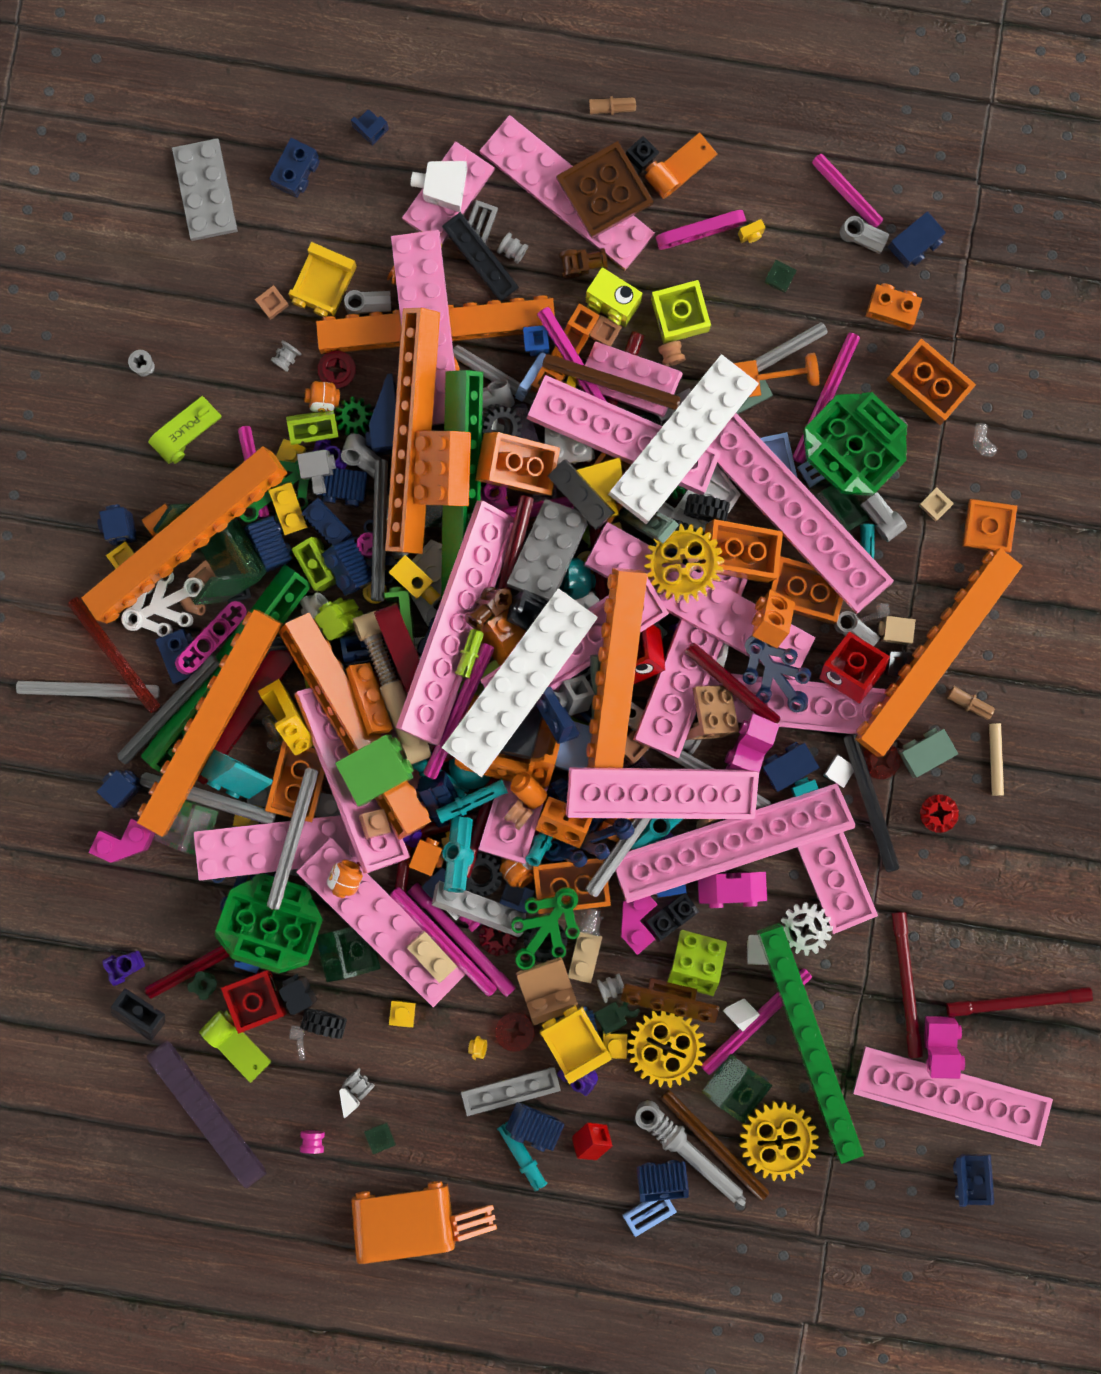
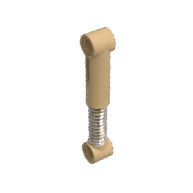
M376 611L353 618V625L359 640L365 642L367 649H369L368 653H371V661H374L373 665H376L374 669H377L376 673H379L377 677H380L379 681H382L380 683L382 687L379 690L402 746V755L404 760L407 758L412 765L430 758V748L427 742L396 728L407 693L402 680L396 679L397 675H394L396 671H393L394 667H391L393 663L389 662L391 661V659H388L390 655L386 654L388 653V651H385L387 647L383 646L385 645V643H382L384 639H382V632L374 615Z

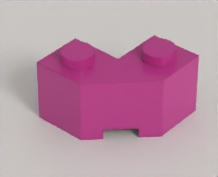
M752 714L747 721L743 720L739 728L740 735L733 750L730 749L725 757L726 769L760 772L764 756L774 744L779 724L756 714Z
M131 818L122 838L105 830L98 831L89 853L110 863L118 862L147 851L156 833L138 824L137 821L139 819Z
M766 872L717 873L699 879V904H709V908H723V903L742 902L743 907L758 906V901H767Z
M651 896L627 903L626 900L622 901L620 935L637 955L655 940L653 935L640 922L645 915L658 905Z
M925 1016L924 1044L928 1050L926 1066L931 1078L960 1079L961 1071L965 1069V1058L957 1048V1042L962 1037V1027L958 1025L955 1017Z

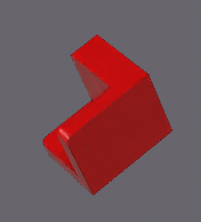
M587 1122L572 1136L577 1159L598 1160L613 1146L608 1127L605 1124Z

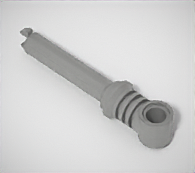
M646 1100L638 1105L635 1116L636 1123L642 1129L648 1132L652 1131L651 1135H657L656 1139H661L662 1149L678 1152L733 1203L737 1201L740 1205L744 1206L746 1198L742 1195L743 1190L687 1140V1134L684 1132L685 1128L683 1126L673 1125L674 1122L672 1120L668 1122L669 1118L667 1116L664 1117L665 1114L653 1101ZM645 1110H650L653 1112L654 1117L646 1120L641 1116V1113Z

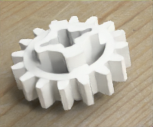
M807 902L803 903L802 908L795 904L794 912L790 909L786 911L789 918L783 917L781 919V922L786 924L783 928L790 942V948L795 946L796 954L801 949L804 950L805 956L809 955L811 949L817 954L819 952L818 946L825 948L827 944L824 940H830L832 937L827 934V932L833 930V926L827 925L831 918H824L825 909L817 911V904H814L811 908H808ZM807 913L803 919L794 918L799 914ZM815 918L820 921L822 928L817 926ZM805 924H808L811 930L807 934L803 933L804 928L802 927ZM791 930L795 931L798 937L797 940L793 937ZM811 938L819 939L812 944H806V941Z

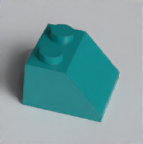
M215 749L201 773L203 777L208 779L207 784L217 790H220L222 786L227 789L225 793L239 799L240 795L250 799L273 782L272 779L254 768Z

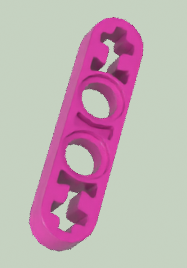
M736 210L661 233L655 238L659 250H663L740 227L747 221L743 210Z
M237 601L226 605L179 654L175 661L177 670L182 674H191L197 670L242 622L247 613L245 606ZM237 608L239 610L238 616H235L228 622L226 618L232 613L231 609ZM215 623H220L224 626L225 633L222 636L214 633L213 626ZM199 640L208 642V652L199 651L197 647ZM194 653L197 657L190 662L192 668L190 666L185 668L183 666V658L186 660Z

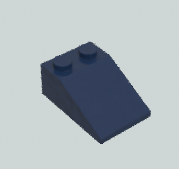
M392 373L386 376L369 423L370 431L366 432L367 446L378 456L392 454L397 392Z

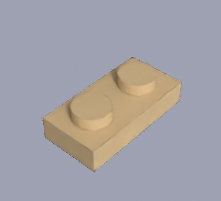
M425 931L420 933L406 946L439 983L457 968L453 961Z
M580 931L568 973L569 978L587 983L592 982L602 936Z

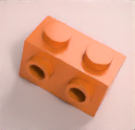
M885 283L877 284L873 290L865 317L911 330L915 324L922 298L917 297V294L912 291L905 290L901 292L894 290L895 287Z
M427 837L426 840H419L409 867L433 876L436 868H442L445 861L442 854L443 847H440L441 842Z

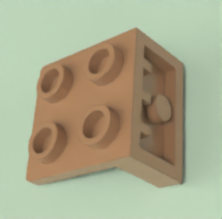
M697 686L693 688L699 722L692 724L693 728L689 730L686 740L717 739L739 732L731 692L724 686Z
M561 957L516 973L533 1025L562 1016L564 1011L575 1005L577 1009L579 1008Z

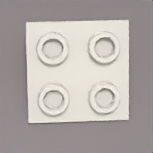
M545 427V444L560 448L557 464H560L564 459L573 464L585 461L591 462L592 459H595V452L592 450V447Z

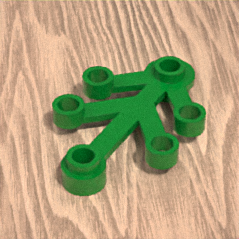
M298 459L295 463L279 461L286 471L292 473L283 478L282 482L277 486L289 482L293 485L299 480L298 495L296 497L297 499L304 498L305 504L300 508L305 509L308 505L306 497L308 481L310 479L304 480L301 478ZM269 491L264 494L262 499L253 502L247 507L253 510V514L250 517H246L243 513L240 516L243 521L253 522L257 519L258 511L272 501ZM275 513V520L279 522L277 514Z
M564 887L559 889L554 897L539 900L530 897L525 901V909L530 914L538 912L539 909L554 908L548 915L528 919L515 917L511 921V928L515 933H522L526 929L540 927L527 947L518 950L515 959L519 968L527 970L533 967L535 964L534 953L549 932L553 944L551 947L552 955L555 958H563L565 956L566 947L561 940L558 919L564 912L567 923L565 927L566 936L569 939H576L579 936L580 930L575 922L573 909L578 904V895L575 890ZM567 895L570 897V900L563 902L561 900L562 897ZM534 902L537 906L534 909H530L528 904ZM516 922H522L523 926L521 928H516L514 924ZM575 928L577 931L574 934H569L568 930ZM561 947L563 949V951L559 954L554 952L555 948ZM523 954L530 956L527 960H522L520 957Z

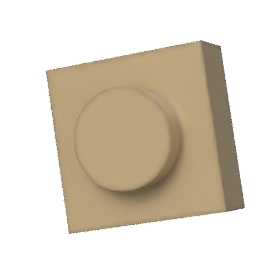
M936 487L919 506L936 522L954 503Z

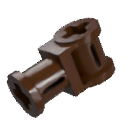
M605 248L591 253H586V249L567 250L559 253V258L562 259L564 272L562 277L564 279L577 278L589 274L590 269L602 267L608 269Z
M494 587L485 588L481 593V597L475 602L477 607L465 615L466 622L472 628L481 631L483 624L491 616L497 617L503 610L511 606V592L505 588L498 590Z

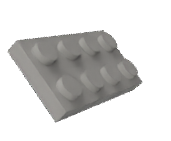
M219 139L173 147L172 151L191 241L238 232Z
M545 499L509 577L507 586L518 591L525 589L549 601L560 587L589 521L579 511Z

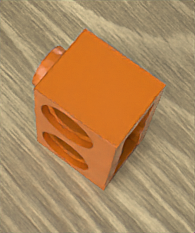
M769 590L765 597L761 596L755 605L757 613L751 623L754 626L752 636L778 648L790 632L795 602L772 590Z
M549 796L535 830L580 848L593 818H568L566 816L567 803Z

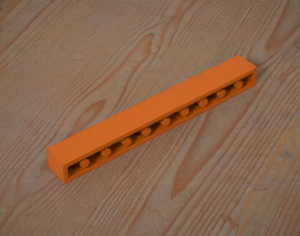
M536 296L534 300L524 301V298H514L507 303H501L500 300L488 301L487 305H477V303L471 302L463 304V307L456 308L453 305H448L452 342L524 335L523 327L543 326L537 316V313L542 309L549 307L555 316L553 298ZM400 310L392 311L393 314L383 315V312H371L369 316L359 317V314H349L344 319H336L334 316L323 317L322 321H316L320 353L327 354L331 351L351 352L400 347Z
M403 308L385 547V551L423 554L426 505L413 504L416 431H432L440 312L425 308Z
M262 446L81 597L94 618L106 624L116 620L119 617V613L125 608L133 606L137 602V598L143 593L151 591L155 587V583L161 578L169 576L173 572V568L179 563L187 561L196 549L205 546L214 534L223 531L228 526V523L235 517L241 516L250 504L259 501L267 490L280 484L283 477L288 473L274 453Z
M1001 548L994 551L990 550L981 560L984 564L979 570H974L969 576L968 581L970 583L965 589L961 588L955 595L954 600L956 602L951 608L947 607L941 614L940 618L942 621L938 626H933L927 633L926 637L928 640L926 643L916 648L912 654L914 657L912 662L905 664L898 675L901 677L896 683L889 685L884 693L886 695L884 700L876 703L870 712L872 716L868 722L864 721L856 731L858 735L855 740L875 756L881 757L886 754L1023 565Z
M612 568V574L608 576L607 586L610 591L609 598H606L604 605L607 615L606 623H603L601 628V635L604 639L603 647H600L598 652V659L601 663L600 671H597L595 676V683L598 687L597 695H594L592 700V707L595 711L594 719H591L589 724V731L592 735L591 742L587 744L586 755L589 758L588 766L585 768H623L648 575L641 570Z
M255 609L252 613L248 612L242 622L245 625L241 634L237 633L230 644L233 647L229 655L225 654L219 664V667L222 668L218 676L214 675L207 686L210 691L206 698L202 696L197 703L195 709L198 712L195 718H190L184 727L186 734L183 740L178 739L174 745L172 752L175 754L172 760H167L160 771L163 774L159 783L155 781L149 791L151 795L150 800L147 804L144 802L137 813L140 816L137 823L161 837L167 835L283 624L258 609Z
M307 613L285 623L278 633L349 755L381 738L380 734L368 736L352 687L344 673L343 665L334 656L329 641L323 637L320 627L311 614ZM408 781L375 798L379 807L384 809L387 820L399 841L431 822L427 809L421 805L417 798L416 790Z

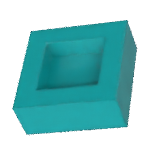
M808 777L794 782L795 787L790 788L793 797L819 789L816 780L809 781Z

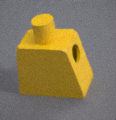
M620 458L578 469L577 471L615 512L610 518L618 516L617 501L608 494L622 477Z
M406 555L389 571L416 599L421 596L432 605L440 597V594L431 586L434 581ZM416 577L423 582L422 587L418 589L412 584V580Z

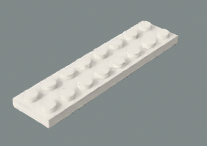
M721 354L608 495L647 524L759 383Z
M558 588L442 746V749L482 777L598 617Z

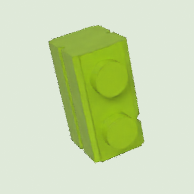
M334 411L312 412L286 417L291 445L300 444L302 441L306 443L338 437Z
M310 537L292 548L314 591H325L336 584L333 573L324 563L322 553L326 550H324V545L320 538Z
M339 598L334 602L329 601L319 608L320 613L315 616L314 620L320 628H323L322 632L326 638L333 640L354 632L355 628L352 619L364 614L362 611H358L359 607L354 599L343 601L342 598Z

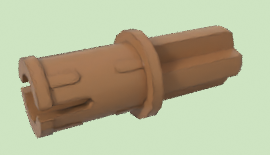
M610 96L609 99H589L590 115L603 113L614 115V113L634 112L636 111V100L633 97L613 99V96Z
M955 685L947 696L948 700L964 707L966 712L970 710L986 720H989L994 714V707L977 699L975 694L972 696Z

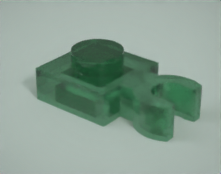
M614 1002L595 1012L594 1016L605 1036L627 1025L625 1017L634 1018L639 1014L640 1010L629 1011L627 1008L629 1003L624 1002L619 1008L617 1003Z

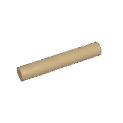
M989 724L992 796L1004 795L1001 724Z

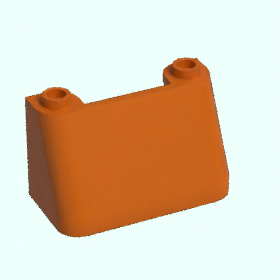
M478 695L473 696L467 712L478 699ZM544 718L531 759L498 754L484 775L512 782L516 775L528 773L543 788H547L553 774L560 744L555 740ZM455 758V764L460 769L474 772Z
M442 1181L430 1182L428 1187L421 1191L378 1197L370 1195V1191H362L356 1193V1197L351 1199L355 1252L358 1264L452 1251L455 1248L456 1241L453 1240L450 1221L452 1210L448 1184H442Z

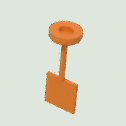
M808 353L806 355L805 368L759 375L756 360L733 363L759 383L749 397L761 396L759 380L806 374L808 383L811 386L819 385V370L815 353Z

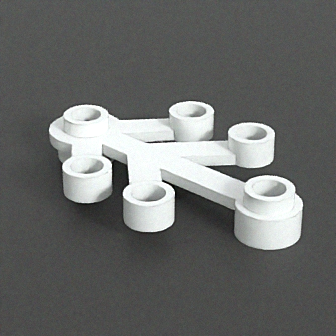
M172 572L167 581H164L163 578L158 581L149 606L143 608L146 595L150 594L153 589L143 593L137 598V602L132 607L127 608L123 612L121 618L123 626L131 631H137L143 627L156 632L160 637L171 634L173 628L170 624H158L146 619L153 614L173 620L182 627L191 626L193 616L190 613H179L167 607L189 596L200 597L205 591L204 582L198 578H189L185 581L184 588L163 598L167 585L174 580ZM197 583L199 590L194 592L193 586ZM133 615L137 616L136 623L131 621ZM186 615L188 622L183 624L182 618ZM163 626H166L168 629L166 634H163L161 631Z

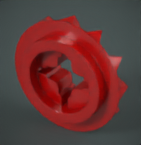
M938 794L930 796L924 801L921 806L920 817L926 828L933 832L943 833L952 829L957 823L959 810L954 800L946 795ZM938 803L941 810L949 811L948 814L942 817V824L939 821V817L930 816V814L938 810Z

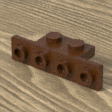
M650 978L648 989L624 984L621 1001L631 1005L644 1006L655 1011L669 1012L680 1017L685 1016L698 1019L701 1022L715 1023L719 1011V1006L696 1001L697 989Z

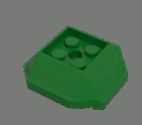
M873 392L836 395L803 429L806 460L841 494L873 496L906 461L907 424ZM849 442L855 443L858 446V451L852 450L849 447Z
M260 873L253 877L252 880L230 890L214 936L231 959L272 972L282 973L308 965L323 920L312 900L309 889L287 881L280 908L278 910L267 907V902L275 877ZM264 928H269L272 931H266Z

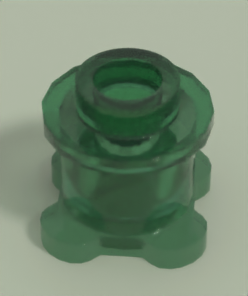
M204 971L197 972L193 982L188 984L189 992L196 993L201 1000L208 999L209 995L217 987L215 977ZM202 981L207 982L206 989L201 986Z

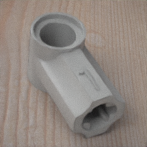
M857 216L849 217L840 228V236L844 241L857 243L878 254L882 252L889 236L888 233L864 223L863 219ZM854 225L857 228V234L850 233L847 226Z
M352 290L345 295L344 304L348 314H359L360 316L371 312L391 313L390 291L360 292ZM352 299H358L362 304L358 308H352L349 302Z
M498 379L491 382L488 387L483 388L482 409H489L488 405L491 404L494 406L495 404H500L508 408L514 405L515 401L508 380Z
M359 434L349 435L346 438L341 453L342 460L348 465H357L374 479L375 461L383 459L366 446L367 442L363 436Z
M878 492L860 505L876 524L875 528L887 542L907 528L904 519L896 511L891 510Z
M851 611L840 613L837 622L834 624V628L838 633L846 636L850 631L872 646H875L881 638L862 623L855 613ZM842 617H848L851 620L850 629H845L841 626L840 619Z

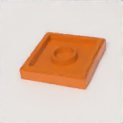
M970 499L962 547L989 551L1001 548L1006 553H1011L1017 506Z

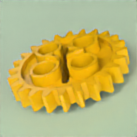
M680 524L679 531H674L664 543L654 539L657 544L656 547L648 546L652 554L645 555V558L651 561V563L645 564L644 567L646 570L652 571L648 573L647 577L648 579H654L651 582L654 588L659 586L657 590L659 595L666 591L665 597L667 600L674 595L676 603H679L681 597H684L686 603H689L690 596L699 601V593L707 597L705 589L715 590L712 582L721 581L716 573L724 572L723 568L718 566V564L724 562L723 557H717L722 553L721 548H714L718 544L716 539L709 541L711 538L710 532L702 535V527H699L694 532L692 524L689 525L688 530H685L683 525ZM693 546L702 547V551L698 555L689 554ZM675 548L677 549V554L674 557L668 558L665 556L668 549ZM683 559L688 561L686 568H682L680 565L683 563ZM702 560H706V563H704V564L694 563V562H699V561H702ZM665 563L674 564V565H669V566H667V567H663V564H665ZM700 569L704 571L700 579L691 578L694 570ZM673 571L678 572L679 577L676 581L670 582L667 580L669 573Z
M652 1010V1018L650 1019L644 1014L645 1022L643 1024L638 1021L635 1022L639 1028L638 1031H630L635 1036V1039H628V1043L634 1045V1047L627 1049V1052L635 1055L629 1061L630 1063H638L634 1071L642 1069L643 1072L640 1077L643 1079L646 1076H650L649 1084H652L657 1079L659 1087L663 1085L664 1081H667L669 1088H671L673 1080H676L680 1086L682 1077L689 1081V1072L697 1074L694 1066H702L698 1056H705V1053L700 1051L699 1048L706 1046V1043L698 1041L704 1035L702 1032L695 1033L699 1025L694 1024L691 1026L692 1018L688 1017L684 1020L683 1017L675 1016L673 1013L666 1014L664 1011L657 1015ZM658 1025H663L667 1028V1033L664 1037L659 1038L654 1035V1029ZM682 1035L689 1038V1043L684 1048L676 1046V1039ZM650 1037L664 1045L670 1042L672 1049L685 1053L686 1057L682 1058L668 1050L666 1053H663V1049L660 1046L650 1043L646 1039ZM649 1047L657 1050L656 1057L651 1060L644 1057V1051ZM669 1058L679 1060V1065L676 1069L670 1070L666 1068V1061Z
M772 1101V1108H768L763 1103V1111L761 1112L759 1109L754 1108L756 1116L747 1115L751 1121L750 1124H742L747 1132L740 1133V1137L746 1139V1141L739 1143L742 1148H747L742 1153V1156H750L747 1161L748 1166L756 1164L754 1172L757 1173L762 1169L763 1178H766L771 1173L773 1181L776 1180L777 1175H780L782 1180L785 1181L786 1174L789 1173L794 1179V1171L798 1170L801 1174L804 1173L801 1167L803 1164L808 1167L811 1166L807 1160L808 1157L816 1158L811 1152V1149H818L819 1147L817 1144L812 1143V1140L819 1138L817 1134L811 1133L816 1129V1126L814 1124L807 1125L811 1117L806 1116L802 1118L804 1110L801 1108L795 1112L796 1105L793 1103L789 1109L785 1101H782L780 1107L777 1106L775 1101ZM786 1122H795L796 1126L793 1132H784L783 1126ZM764 1124H769L772 1127L770 1134L766 1136L760 1135V1127ZM778 1135H780L782 1139H789L797 1136L800 1137V1140L798 1141H781V1146H777L775 1142H769L762 1145L757 1144L758 1141L762 1140L775 1141L777 1140ZM790 1146L798 1147V1154L795 1157H788L786 1155V1151ZM765 1149H773L775 1153L772 1159L765 1160L762 1158V1153Z

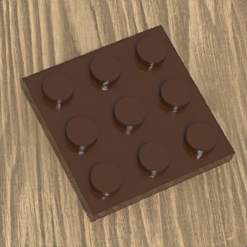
M618 141L556 176L558 183L591 239L654 203Z

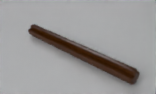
M546 354L543 359L542 366L546 369L673 410H677L679 407L680 396L550 354Z
M670 1090L661 1096V1100L760 1201H763L769 1195L766 1187Z

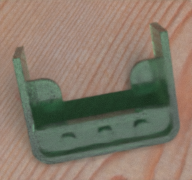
M194 503L169 505L154 527V532L159 533ZM237 517L232 519L223 531L214 534L205 546L200 547L216 577L209 578L193 602L195 605L226 602L259 582L265 575L266 568Z

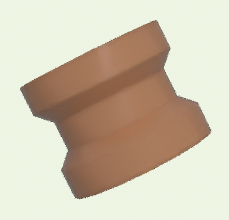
M681 341L666 343L658 347L659 353L663 356L662 365L669 367L686 360L685 355L680 350L682 347Z
M518 800L505 815L504 819L514 823L515 828L519 831L534 811L526 809L523 806V802Z

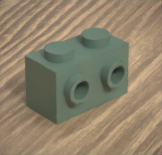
M935 727L924 733L923 736L925 738L921 741L916 742L914 739L902 746L904 750L899 752V755L912 778H917L958 755L945 729L937 731Z

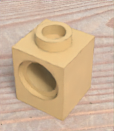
M884 617L878 626V635L881 636V642L904 645L912 644L916 619Z

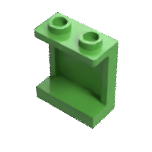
M404 587L390 588L388 593H384V597L387 602H400V613L415 647L410 593L405 591Z
M385 735L335 763L357 806H364L371 802L372 799L414 778L412 775L414 769L407 758L404 760L400 753L402 746L396 737L392 738L391 735Z

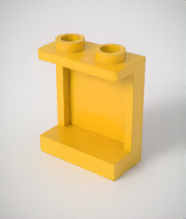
M311 242L307 250L309 255L293 290L290 289L288 294L290 299H292V303L298 307L305 308V306L313 308V312L321 317H327V315L335 316L357 266L354 260Z
M278 679L259 690L260 697L278 721L275 723L277 731L294 755H299L314 746L300 709L281 681Z
M576 1005L564 1011V1017L556 1021L555 1018H552L542 1024L544 1029L540 1030L541 1036L546 1041L569 1084L612 1060L583 1007L581 1006L577 1009Z

